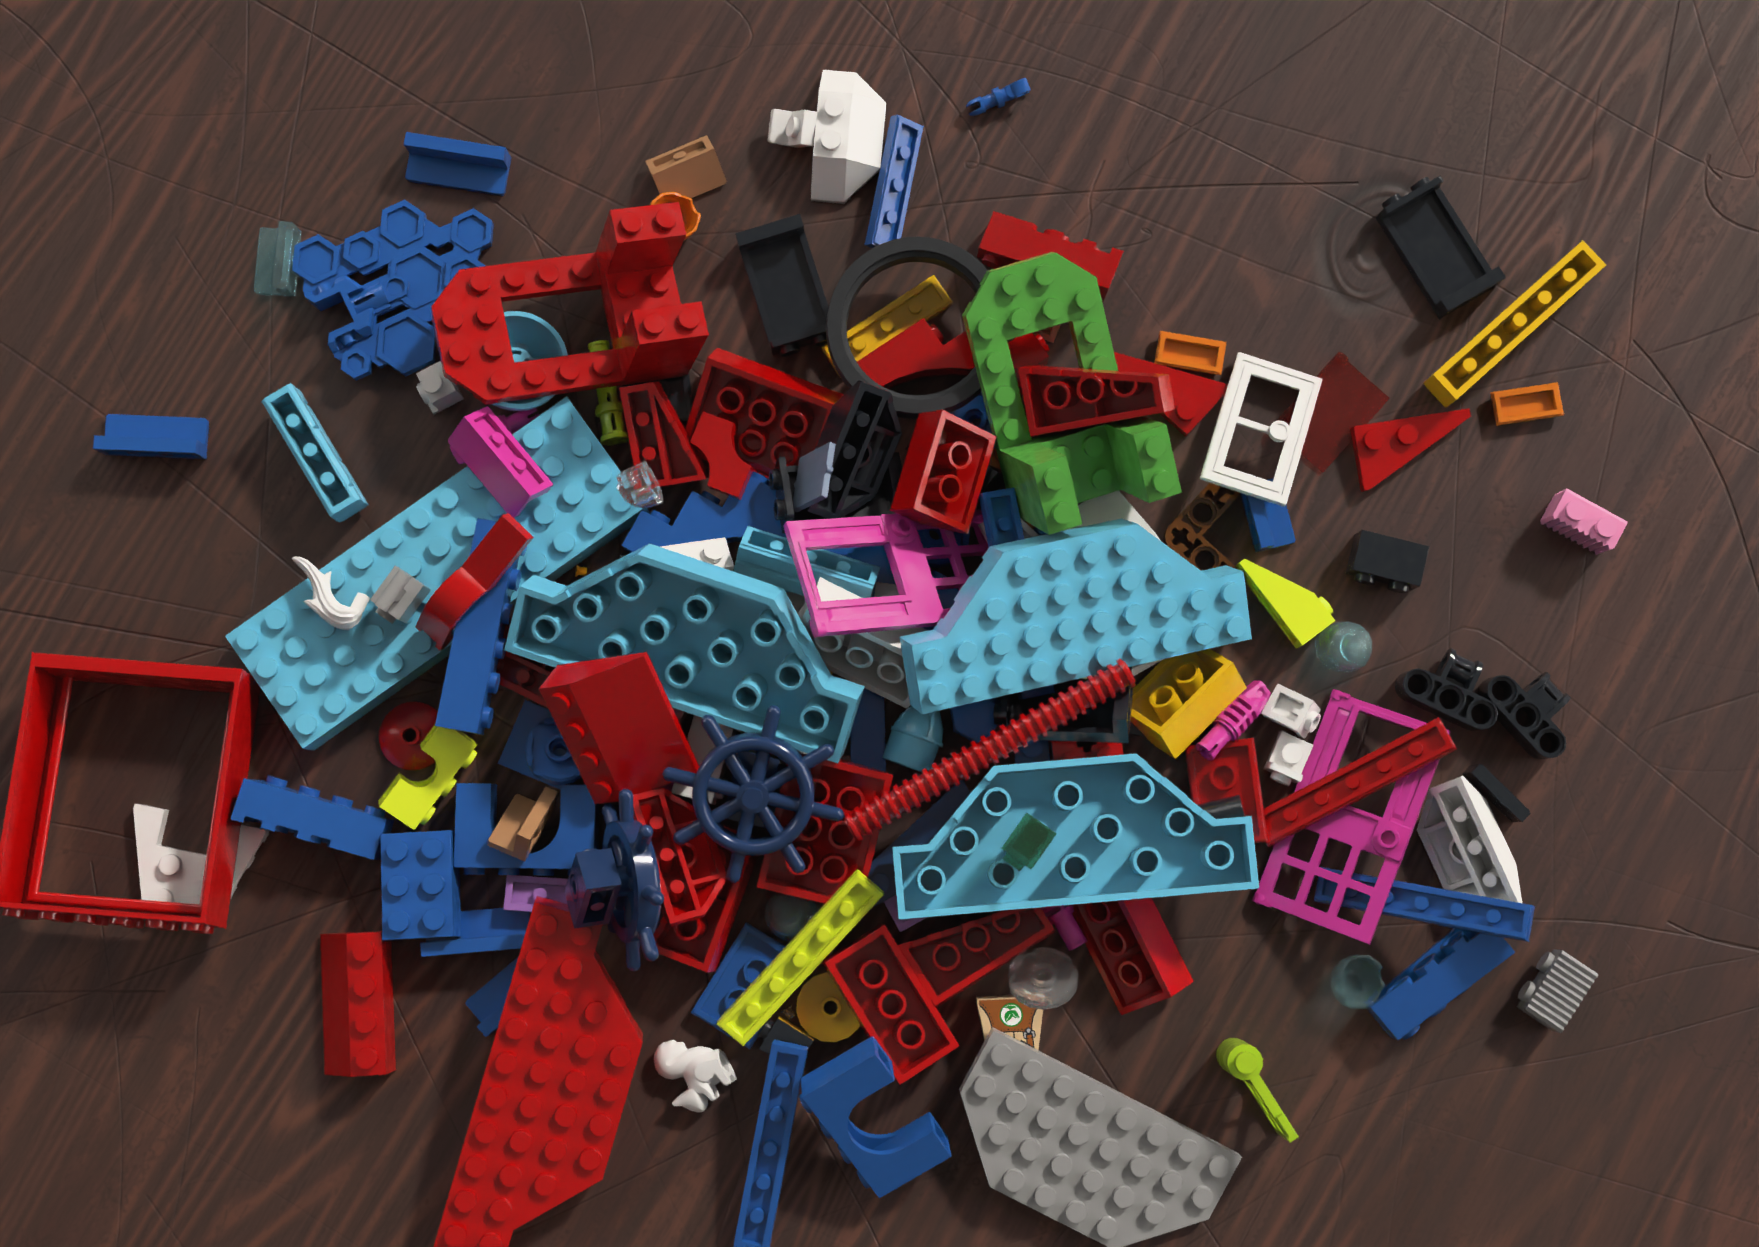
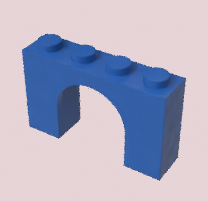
M456 783L454 867H464V874L485 875V868H498V875H519L520 868H533V875L553 876L554 869H568L569 876L577 852L590 848L599 850L600 804L594 803L586 785H561L560 824L557 834L549 845L538 852L529 854L526 861H523L488 846V839L497 826V784Z
M871 1036L801 1078L802 1094L799 1095L804 1109L809 1114L814 1113L819 1119V1125L824 1135L828 1139L833 1138L836 1141L843 1160L847 1164L852 1162L863 1186L866 1189L871 1187L875 1194L881 1198L952 1156L948 1136L930 1112L899 1130L888 1134L864 1132L850 1121L849 1115L857 1103L895 1081L892 1060L874 1036Z

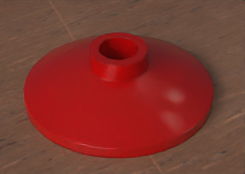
M406 702L393 708L383 719L379 730V744L384 756L393 765L405 770H421L434 764L435 760L421 749L420 744L435 725L438 711L430 705L421 702ZM409 729H413L416 732V738L412 742H408L405 738V733Z

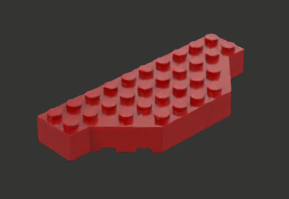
M537 896L535 899L433 1247H509L513 1230L603 1180L642 1047L643 1033L596 951L603 924L574 928L568 904Z

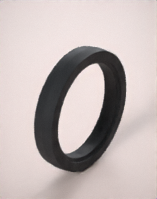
M930 237L894 239L882 243L861 255L839 280L829 303L826 318L828 350L838 374L847 387L850 389L860 380L889 391L893 397V405L897 416L904 419H917L919 413L942 409L951 413L965 406L981 393L975 367L954 386L934 394L906 395L891 391L866 375L856 362L848 343L847 320L855 297L871 278L889 267L909 262L935 264L960 276L968 283L975 294L981 286L979 284L986 271H988L984 265L964 249L952 243Z

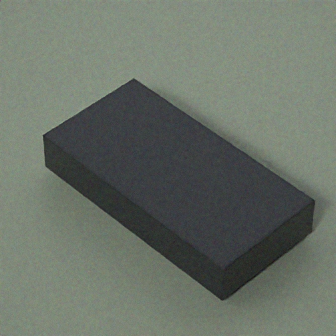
M1482 764L1470 765L1462 773L1511 822H1523L1531 814L1530 810Z

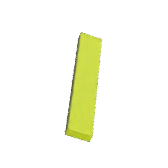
M856 869L717 1020V1025L744 1046L881 899L884 891L860 870Z

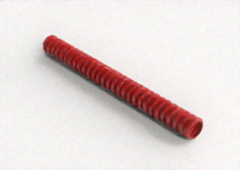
M1119 658L1116 660V665L1112 666L1109 664L1106 666L1107 670L1102 671L1100 669L1096 671L1097 675L1095 677L1092 675L1087 676L1086 682L1078 681L1077 687L1073 688L1070 686L1067 688L1068 692L1063 693L1061 691L1058 693L1057 698H1048L1049 702L1045 705L1043 702L1039 703L1038 709L1034 710L1031 708L1028 710L1029 714H1020V719L1016 721L1014 719L1009 720L1010 724L1006 727L1004 724L1000 725L999 731L995 732V730L990 731V736H981V741L977 743L975 741L970 742L971 746L969 748L961 747L960 753L952 752L951 758L946 759L944 757L941 759L942 763L938 765L936 763L931 764L932 768L929 770L926 768L922 769L921 775L918 776L915 773L912 775V780L908 781L905 779L902 781L903 785L898 787L896 784L892 787V791H883L882 797L879 798L876 795L873 797V802L869 803L866 801L863 803L864 807L859 808L857 806L854 808L853 813H844V821L855 840H863L862 836L866 833L870 836L873 834V829L881 830L883 828L882 824L887 823L889 825L892 823L891 819L895 817L897 819L902 818L901 814L905 811L907 814L911 813L912 807L920 808L923 801L929 803L931 801L930 797L934 795L936 797L941 796L940 792L944 789L946 792L950 791V786L953 784L956 787L959 786V781L962 779L968 781L970 779L969 775L973 773L975 775L980 774L979 770L983 767L985 770L989 769V764L992 762L995 765L998 764V759L1001 757L1007 759L1009 757L1008 753L1013 751L1016 754L1019 752V747H1028V742L1031 740L1034 743L1037 742V737L1040 735L1046 737L1048 735L1047 731L1051 729L1055 732L1058 730V725H1067V720L1070 718L1073 721L1076 720V715L1079 713L1082 715L1087 714L1086 709L1091 708L1094 710L1097 708V703H1106V698L1109 696L1113 699L1118 691L1121 693L1126 692L1125 687L1130 686L1133 688L1136 686V680L1126 662Z

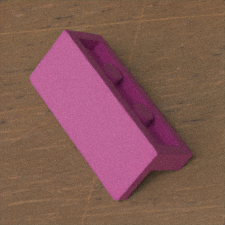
M488 406L464 416L448 439V443L502 508L513 518L522 512L529 501L547 493L554 485Z

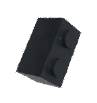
M1361 530L1354 535L1345 574L1355 576L1354 581L1358 583L1375 585V581L1388 584V590L1408 593L1409 590L1416 589L1421 585L1429 546Z

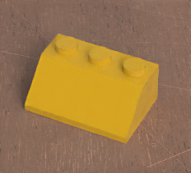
M1211 649L1162 660L1133 688L1131 722L1154 746L1176 759L1247 687L1233 662Z

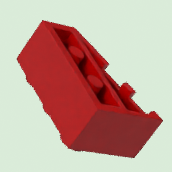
M656 381L619 388L638 491L709 478L710 474L696 448L690 444L691 439L660 382Z

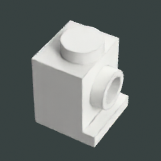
M441 361L416 373L420 381L416 388L434 415L464 399L457 385L444 377Z

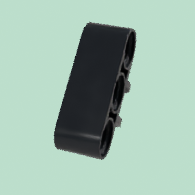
M1449 648L1443 656L1435 674L1418 668L1406 671L1396 679L1395 690L1401 699L1466 730L1488 729L1497 721L1498 712L1494 703L1473 693L1481 674L1483 663L1478 660L1472 662L1457 655L1456 650ZM1411 676L1419 679L1421 683V690L1418 694H1413L1408 688L1407 683ZM1442 691L1448 692L1452 697L1453 702L1449 709H1445L1440 704L1439 697ZM1474 706L1481 708L1484 713L1483 721L1480 724L1474 722L1471 717V711Z
M1548 672L1542 673L1524 689L1510 676L1499 675L1487 678L1480 684L1478 695L1494 703L1498 712L1497 720L1525 751L1536 759L1560 756L1566 748V737L1552 722L1551 718L1569 702L1571 697L1567 693L1563 694L1551 682V675ZM1495 683L1500 684L1504 689V697L1501 701L1494 698L1492 694V686ZM1519 708L1523 709L1528 716L1527 724L1524 727L1516 721V712ZM1543 734L1547 735L1551 740L1552 745L1548 752L1543 751L1540 747L1539 741Z

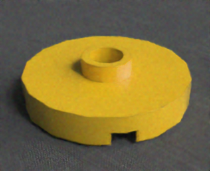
M828 972L813 976L803 985L797 997L796 1013L800 1025L810 1036L824 1042H838L849 1038L859 1029V1022ZM827 1001H834L837 1004L838 1009L835 1013L830 1014L825 1011L824 1004Z

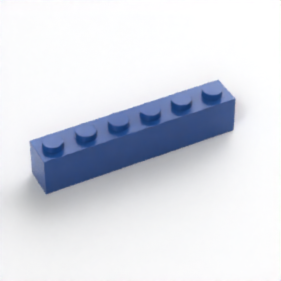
M477 518L470 555L497 521ZM527 547L523 550V552H522L519 556H524V555H525L526 550H527ZM519 557L494 588L476 601L455 626L435 726L484 735L485 728L489 729L491 726L493 708L489 707L492 693H497L500 684V673H496L498 660L504 659L506 654L504 649L507 639L503 638L505 626L506 624H511L514 612V604H510L512 591L518 590L521 579V570H517Z

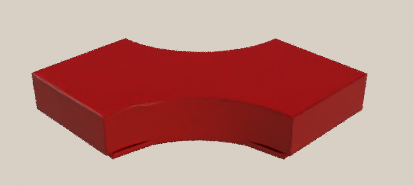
M703 411L690 444L703 452L708 460L710 476L707 486L712 490L741 500L754 468L740 459L734 445L736 425L731 421Z

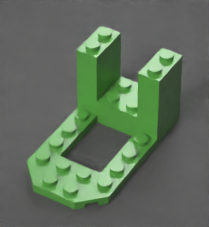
M1049 252L986 271L979 284L981 285L972 302H969L962 316L991 432L997 436L995 448L1006 489L1015 488L1020 518L1051 535L1082 525L1078 507L1080 502L1118 490H1122L1148 503L1182 493L1167 425L1141 416L1051 432L1034 437L1030 436L1007 340L1068 322L1079 368L1118 371L1097 277L1056 252Z

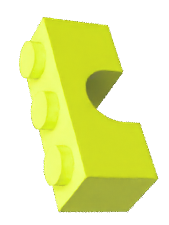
M434 725L420 744L421 749L435 760L433 774L428 779L417 782L409 780L398 773L378 800L379 807L413 830L416 829L419 823L425 825L436 810L433 804L440 795L446 797L454 787L457 780L453 777L461 767L466 769L477 755V752L474 750L477 746L476 742L462 731Z

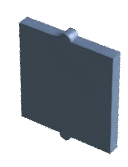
M828 442L800 457L797 478L794 483V512H799L828 497L830 477L833 472L835 443Z

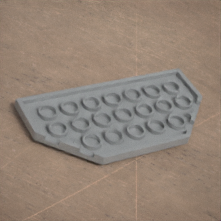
M994 1027L991 1028L959 1088L989 1187L1107 1247H1124L1208 1220L1242 1158L1236 1151Z

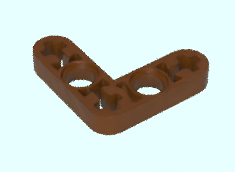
M1208 483L1165 530L1163 543L1195 567H1197L1195 563L1196 555L1199 552H1208L1214 560L1212 568L1219 567L1222 564L1223 566L1227 565L1238 569L1202 535L1238 498L1240 492L1229 489L1232 496L1227 493L1224 494L1216 502L1222 505V508L1219 509L1213 500L1204 495L1208 493L1212 498L1220 489V486ZM1198 504L1208 506L1211 510L1210 520L1207 522L1197 521L1192 513L1194 506ZM1183 530L1187 534L1184 540L1190 546L1195 541L1200 546L1195 548L1187 558L1183 553L1188 548L1182 543L1176 546L1171 542L1174 538L1171 533L1172 531L1179 533Z

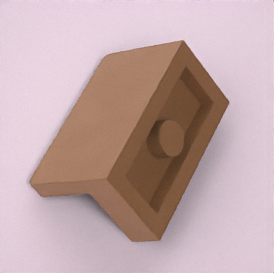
M707 135L645 161L659 194L676 192L682 196L693 198L727 182L715 149Z
M545 786L537 802L516 794L489 837L488 846L526 861L554 812L558 791Z

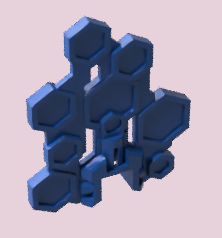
M404 199L382 210L381 226L368 232L361 231L345 238V242L338 246H335L319 234L294 246L292 271L304 279L303 292L308 302L318 310L323 311L344 301L354 322L330 332L328 336V346L334 357L341 362V370L357 381L371 374L372 363L380 368L389 365L406 377L435 363L437 340L434 327L429 324L433 321L431 306L459 269L486 266L478 261L482 250L492 246L493 221L473 208L453 217L451 223L438 227L427 219L423 211ZM449 243L454 246L452 251L441 256L426 248L433 245L438 249ZM388 266V274L364 285H360L348 277L356 272L366 276ZM402 305L408 308L395 316L377 323V317Z

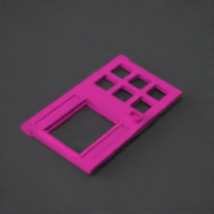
M975 510L971 523L979 544L962 546L957 545L953 531L919 524L897 513L882 514L880 516L786 521L783 527L811 620L809 624L813 636L816 638L936 626L941 618L944 619L950 608H942L937 590L958 588L960 591L969 578L961 557L984 556L989 548L978 526L983 522L981 510ZM939 529L945 547L923 548L917 530ZM884 545L899 595L821 602L806 551ZM949 558L955 577L933 578L927 560Z
M1333 689L1314 739L1313 748L1301 773L1303 775L1302 781L1297 784L1295 792L1338 769L1359 712L1410 730H1415L1426 724V722L1351 697L1350 694ZM1440 759L1396 781L1383 818L1355 807L1347 806L1305 828L1320 834L1309 863L1287 855L1295 834L1274 844L1260 880L1259 889L1254 893L1252 901L1257 905L1276 908L1370 945ZM1329 839L1352 846L1341 875L1319 867ZM1362 851L1385 858L1374 887L1351 879ZM1283 864L1306 872L1295 900L1273 892ZM1315 876L1338 884L1328 912L1305 905ZM1348 888L1370 896L1360 925L1337 917Z

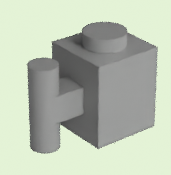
M394 566L370 600L378 607L375 612L393 624L398 619L407 623L431 589L401 568Z

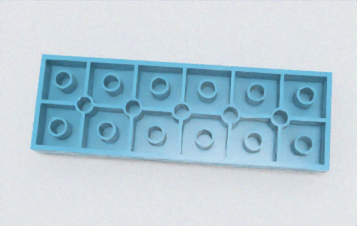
M567 396L512 434L554 484L547 493L529 501L522 512L514 518L534 537L527 545L525 555L519 556L517 570H521L519 588L533 575L555 581L630 528L635 523L641 510L650 513ZM468 466L319 570L324 575L329 571L332 572L330 584L333 596L340 604L350 607L358 592L367 595L371 599L394 566L401 568L431 589L407 623L398 619L393 624L375 612L378 607L369 600L357 625L349 630L333 627L304 603L305 600L313 599V588L310 580L307 578L225 636L303 749L316 750L449 656L452 640L445 649L439 651L435 647L436 642L424 631L420 632L415 626L426 603L434 592L470 556L477 518L498 521L502 515L507 514ZM519 588L517 591H512L510 604H514V608Z

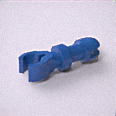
M1023 78L1002 89L998 87L991 89L992 93L986 96H979L970 100L966 104V108L977 104L979 108L969 113L970 116H977L994 106L1001 108L1005 106L1006 101L1028 94L1031 89L1027 79Z

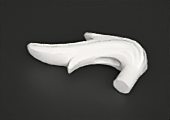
M297 556L292 558L307 575L313 588V599L305 600L304 603L323 620L338 629L349 630L360 622L362 613L370 600L367 595L358 592L350 607L342 605L335 599L331 591V571L324 575L308 560Z

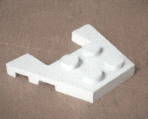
M134 804L133 813L141 900L199 904L206 854L162 846L161 843L169 810ZM241 824L231 897L236 891L237 884L245 870L250 867L255 859L254 855L260 845L268 837L270 830Z

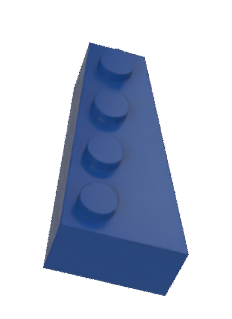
M267 775L266 781L243 779L230 818L231 820L242 823L244 821L261 823L260 828L286 834L291 832L298 839L319 844L324 842L330 848L373 860H381L380 834H390L394 819L385 817V810L366 805L365 810L352 807L353 800L333 795L332 800L319 797L320 790L300 785L299 791L286 787L287 780Z
M1453 928L1363 1005L1390 1038L1395 1040L1403 1038V1040H1406L1420 1029L1419 1024L1427 1018L1439 1014L1447 1006V1003L1469 989L1475 982L1514 954L1515 951L1503 937Z

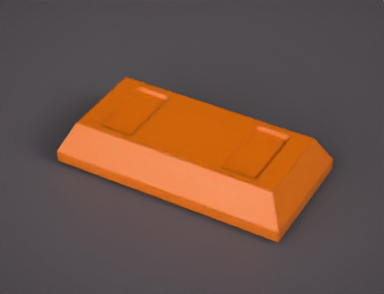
M1159 331L1154 363L1162 366L1221 375L1227 342Z
M1558 382L1490 393L1496 426L1564 416Z

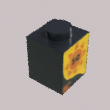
M780 1015L776 1022L769 1019L758 1038L763 1040L759 1049L770 1055L773 1040L810 1048L815 1039Z

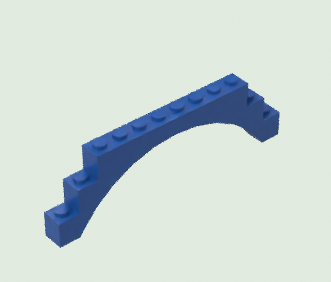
M753 471L741 500L728 496L723 507L719 505L721 500L704 490L701 495L692 491L672 526L669 525L671 519L662 513L652 510L651 514L641 510L621 546L625 551L632 553L649 543L662 547L724 537L727 544L741 542L747 526L787 537L785 533H782L780 520H775L774 500L777 499L775 490L770 489L769 479ZM884 545L824 549L878 566L880 571L876 582L896 584ZM935 570L931 572L933 578L946 577ZM958 589L937 590L943 609L952 607L955 602L954 598L959 592ZM935 626L922 628L926 630H933ZM992 698L950 708L953 732L976 743L981 741V736H990V731L995 730L997 726L994 725L993 720L994 704H1000V700Z

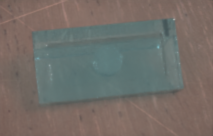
M279 221L278 228L262 227L259 230L254 292L258 295L296 296L297 275L292 271L294 246L301 242L302 231L293 222Z

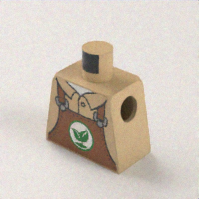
M1042 994L976 997L984 1041L991 1028L994 1027L1039 1050L1044 996Z

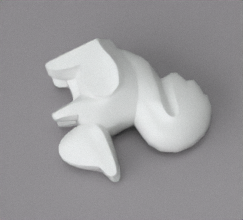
M669 1040L661 1043L654 1053V1064L659 1075L671 1080L684 1077L688 1089L672 1102L673 1106H683L694 1112H703L708 1106L707 1097L711 1101H715L720 1097L715 1086L716 1084L721 1082L723 1085L728 1086L731 1082L737 1080L726 1054L720 1049L713 1050L703 1046L687 1049L684 1042Z

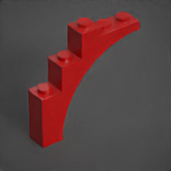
M924 318L857 361L866 375L889 390L900 384L924 377L944 375L967 376L975 367L966 331L942 345L941 342L944 341V337L934 323L929 326ZM1033 333L1016 337L1008 343L1021 396H1023L1018 367L1028 365L1044 366L1049 358L1047 353L1050 349L1040 334L1035 336Z

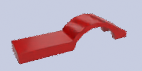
M509 513L502 515L464 564L434 592L426 603L415 627L420 632L424 631L436 642L435 647L439 651L445 649L453 639V629L458 621L476 601L494 588L534 537Z

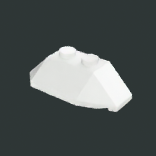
M823 70L813 148L811 201L845 204L854 193L880 171L886 102L855 72Z
M1464 776L1430 788L1417 832L1443 889L1522 903L1516 862L1487 800Z

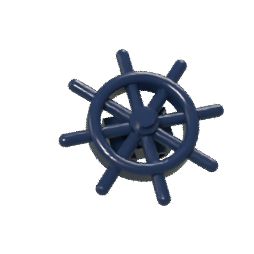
M776 705L768 707L761 733H743L726 738L713 716L705 715L701 720V724L715 747L704 757L697 773L667 767L663 771V778L666 781L693 787L692 802L697 820L677 831L673 836L674 842L677 845H683L705 832L716 844L732 852L726 875L727 880L731 883H736L740 880L746 855H765L778 850L781 851L793 872H803L805 863L792 842L802 833L810 817L814 816L839 822L844 818V812L841 808L814 802V781L810 769L830 758L834 754L833 746L824 744L802 757L789 743L775 737L781 715V710ZM780 759L784 761L788 766L786 767L785 764H781ZM723 760L733 774L731 782L711 777L716 767ZM796 778L800 798L773 791ZM708 791L727 795L726 803L711 810ZM776 807L795 812L792 819L784 827L781 826L774 815ZM725 819L738 821L737 834L725 828L720 822ZM753 825L763 828L765 826L770 835L751 837Z
M623 789L619 792L620 820L613 804L607 803L602 807L606 823L602 849L590 848L575 854L564 893L574 928L608 924V930L616 933L626 943L627 968L630 971H637L641 966L640 943L644 956L648 961H655L659 956L653 934L658 926L664 895L661 893L659 868L651 841L653 828L650 825H642L634 819L633 793L629 789Z

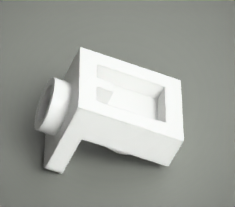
M772 109L768 142L795 148L813 146L817 112L810 110L792 112Z
M1277 684L1261 714L1294 731L1299 737L1305 739L1309 732L1312 733L1318 726L1321 718L1319 714L1321 709L1313 700Z
M1279 731L1263 769L1272 773L1270 776L1272 780L1289 786L1291 782L1299 783L1302 781L1303 775L1301 773L1313 748V744L1284 731Z

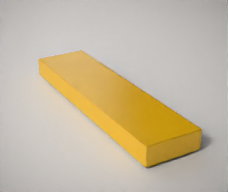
M932 275L847 331L848 343L856 362L924 318L926 321H929L953 304L935 275ZM828 345L822 347V352L837 372L832 362Z

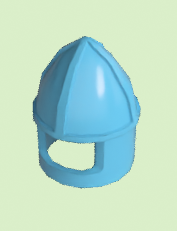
M910 706L900 714L895 724L891 726L890 729L892 731L882 758L922 772L924 768L927 770L932 768L931 764L934 762L938 748H943V725L939 711L921 714Z

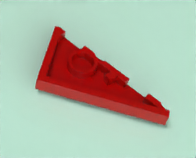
M1114 352L1118 371L1169 374L1175 409L1159 414L1185 437L1226 393L1228 384Z
M1470 408L1351 427L1361 492L1368 491L1470 418Z

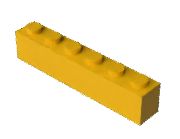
M1582 240L1423 384L1447 408L1601 271L1606 264Z

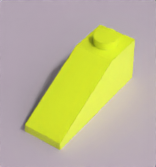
M1243 559L1235 565L1244 572L1248 587L1295 648L1303 646L1335 621L1331 615L1333 609L1323 597L1320 596L1318 598L1315 593L1247 559Z

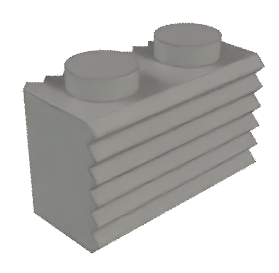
M1553 949L1551 953L1547 951L1538 961L1536 968L1539 970V973L1533 982L1527 981L1519 991L1518 998L1521 1001L1517 1008L1548 1029L1561 1033L1564 1031V1027L1568 1025V1021L1572 1018L1579 1004L1583 1001L1587 991L1590 990L1598 974L1563 950Z

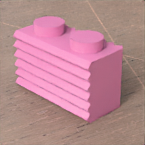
M1567 488L1553 496L1540 520L1541 525L1546 524L1547 528L1552 527L1554 532L1559 531L1560 535L1565 534V538L1570 537L1571 541H1577L1578 545L1583 544L1584 548L1589 547V551H1595L1596 555L1615 548L1627 525V521Z

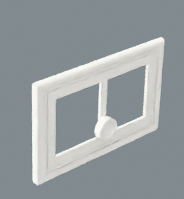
M1241 352L1237 353L1200 479L1285 507L1322 379ZM1251 375L1299 390L1289 425L1284 421L1278 420L1273 422L1271 426H1266L1239 417ZM1236 424L1269 434V437L1275 442L1284 441L1273 482L1224 466Z

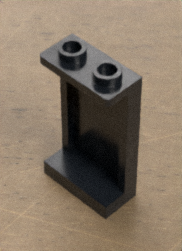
M1441 176L1431 181L1428 177L1421 179L1410 187L1412 192L1404 197H1401L1399 193L1390 197L1381 204L1383 209L1376 217L1439 320L1493 289L1506 278L1499 266L1492 270L1441 190L1440 185L1444 182Z
M797 214L735 233L773 356L780 354L781 357L791 356L798 353L800 347L812 344L813 347L826 345V318L829 306L807 241L801 215Z
M894 452L876 497L857 510L845 515V518L896 514L890 511L902 472L899 452ZM778 457L775 468L769 471V486L771 490L776 492L777 499L774 500L773 507L775 520H780L782 533H785L783 525L786 521L828 519L808 512L806 508L799 512H794V483L797 478L798 466H787L786 458Z
M1075 679L1053 684L1055 693L1018 700L1017 693L998 697L1001 698L1000 704H994V725L1004 724L1006 727L1010 724L1009 720L1014 719L1016 721L1020 719V714H1029V709H1038L1039 703L1043 702L1045 705L1049 702L1048 698L1053 697L1055 699L1058 697L1059 692L1066 693L1068 692V687L1072 686L1075 688L1078 686V681L1082 680L1084 683L1087 679ZM1130 686L1125 687L1126 692L1121 693L1118 691L1115 693V698L1111 699L1109 696L1106 698V703H1097V708L1094 710L1091 708L1086 709L1087 714L1082 715L1079 713L1076 715V720L1073 721L1070 718L1067 720V725H1058V730L1053 732L1051 729L1047 731L1048 735L1046 737L1038 736V740L1129 743L1133 688Z

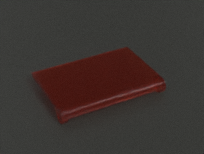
M1338 352L1316 376L1322 379V383L1301 452L1322 473L1352 441L1350 428L1367 424L1390 399L1348 362V357L1342 352ZM1297 398L1276 421L1280 420L1288 425L1290 424Z

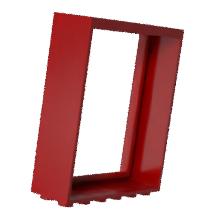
M32 652L0 841V909H3L2 916L25 920L46 919L63 923H73L75 921L100 926L112 924L143 929L145 922V927L178 932L179 925H181L180 930L201 934H213L214 928L226 929L241 822L231 820L230 818L243 779H248L260 695V686L254 677L239 668ZM73 681L230 693L199 904L39 892Z

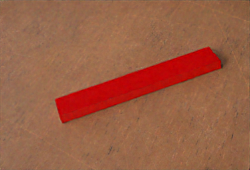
M1438 717L1264 808L1268 837L1267 846L1270 847L1457 750L1440 718Z

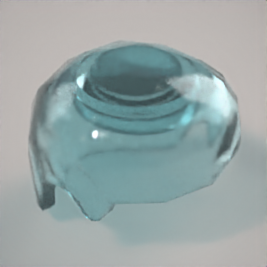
M1350 621L1332 623L1319 633L1315 641L1316 655L1328 670L1342 673L1356 672L1366 666L1372 655V638L1369 632L1363 626Z
M776 892L766 904L764 918L767 926L778 939L790 942L819 911V908L812 900Z
M1350 955L1338 961L1331 973V988L1337 1001L1350 1009H1365L1373 1002H1376L1381 990L1385 987L1380 971L1383 967L1380 962L1370 955Z

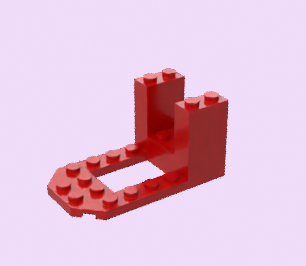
M679 202L610 210L595 253L459 269L431 306V315L444 377L456 385H461L473 393V397L487 405L688 375L709 333L702 302L685 304L680 302L673 264L686 237V231ZM601 290L613 349L514 363L502 302Z

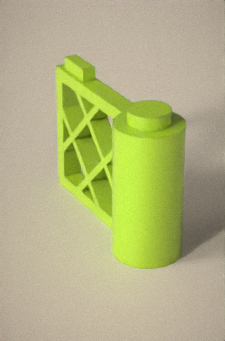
M1228 1038L1224 1040L1216 1051L1219 1065L1232 1076L1245 1082L1277 1134L1289 1143L1297 1139L1299 1136L1259 1075L1263 1067L1261 1053L1254 1046L1241 1039Z

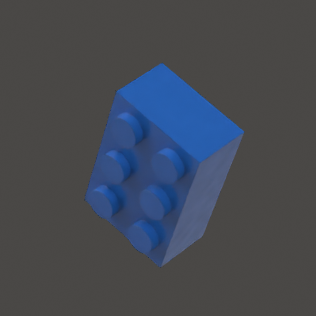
M455 831L380 834L382 940L461 937L460 867H454Z

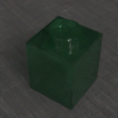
M1026 812L1000 848L1006 853L1003 860L1018 871H1021L1024 866L1032 870L1057 833Z

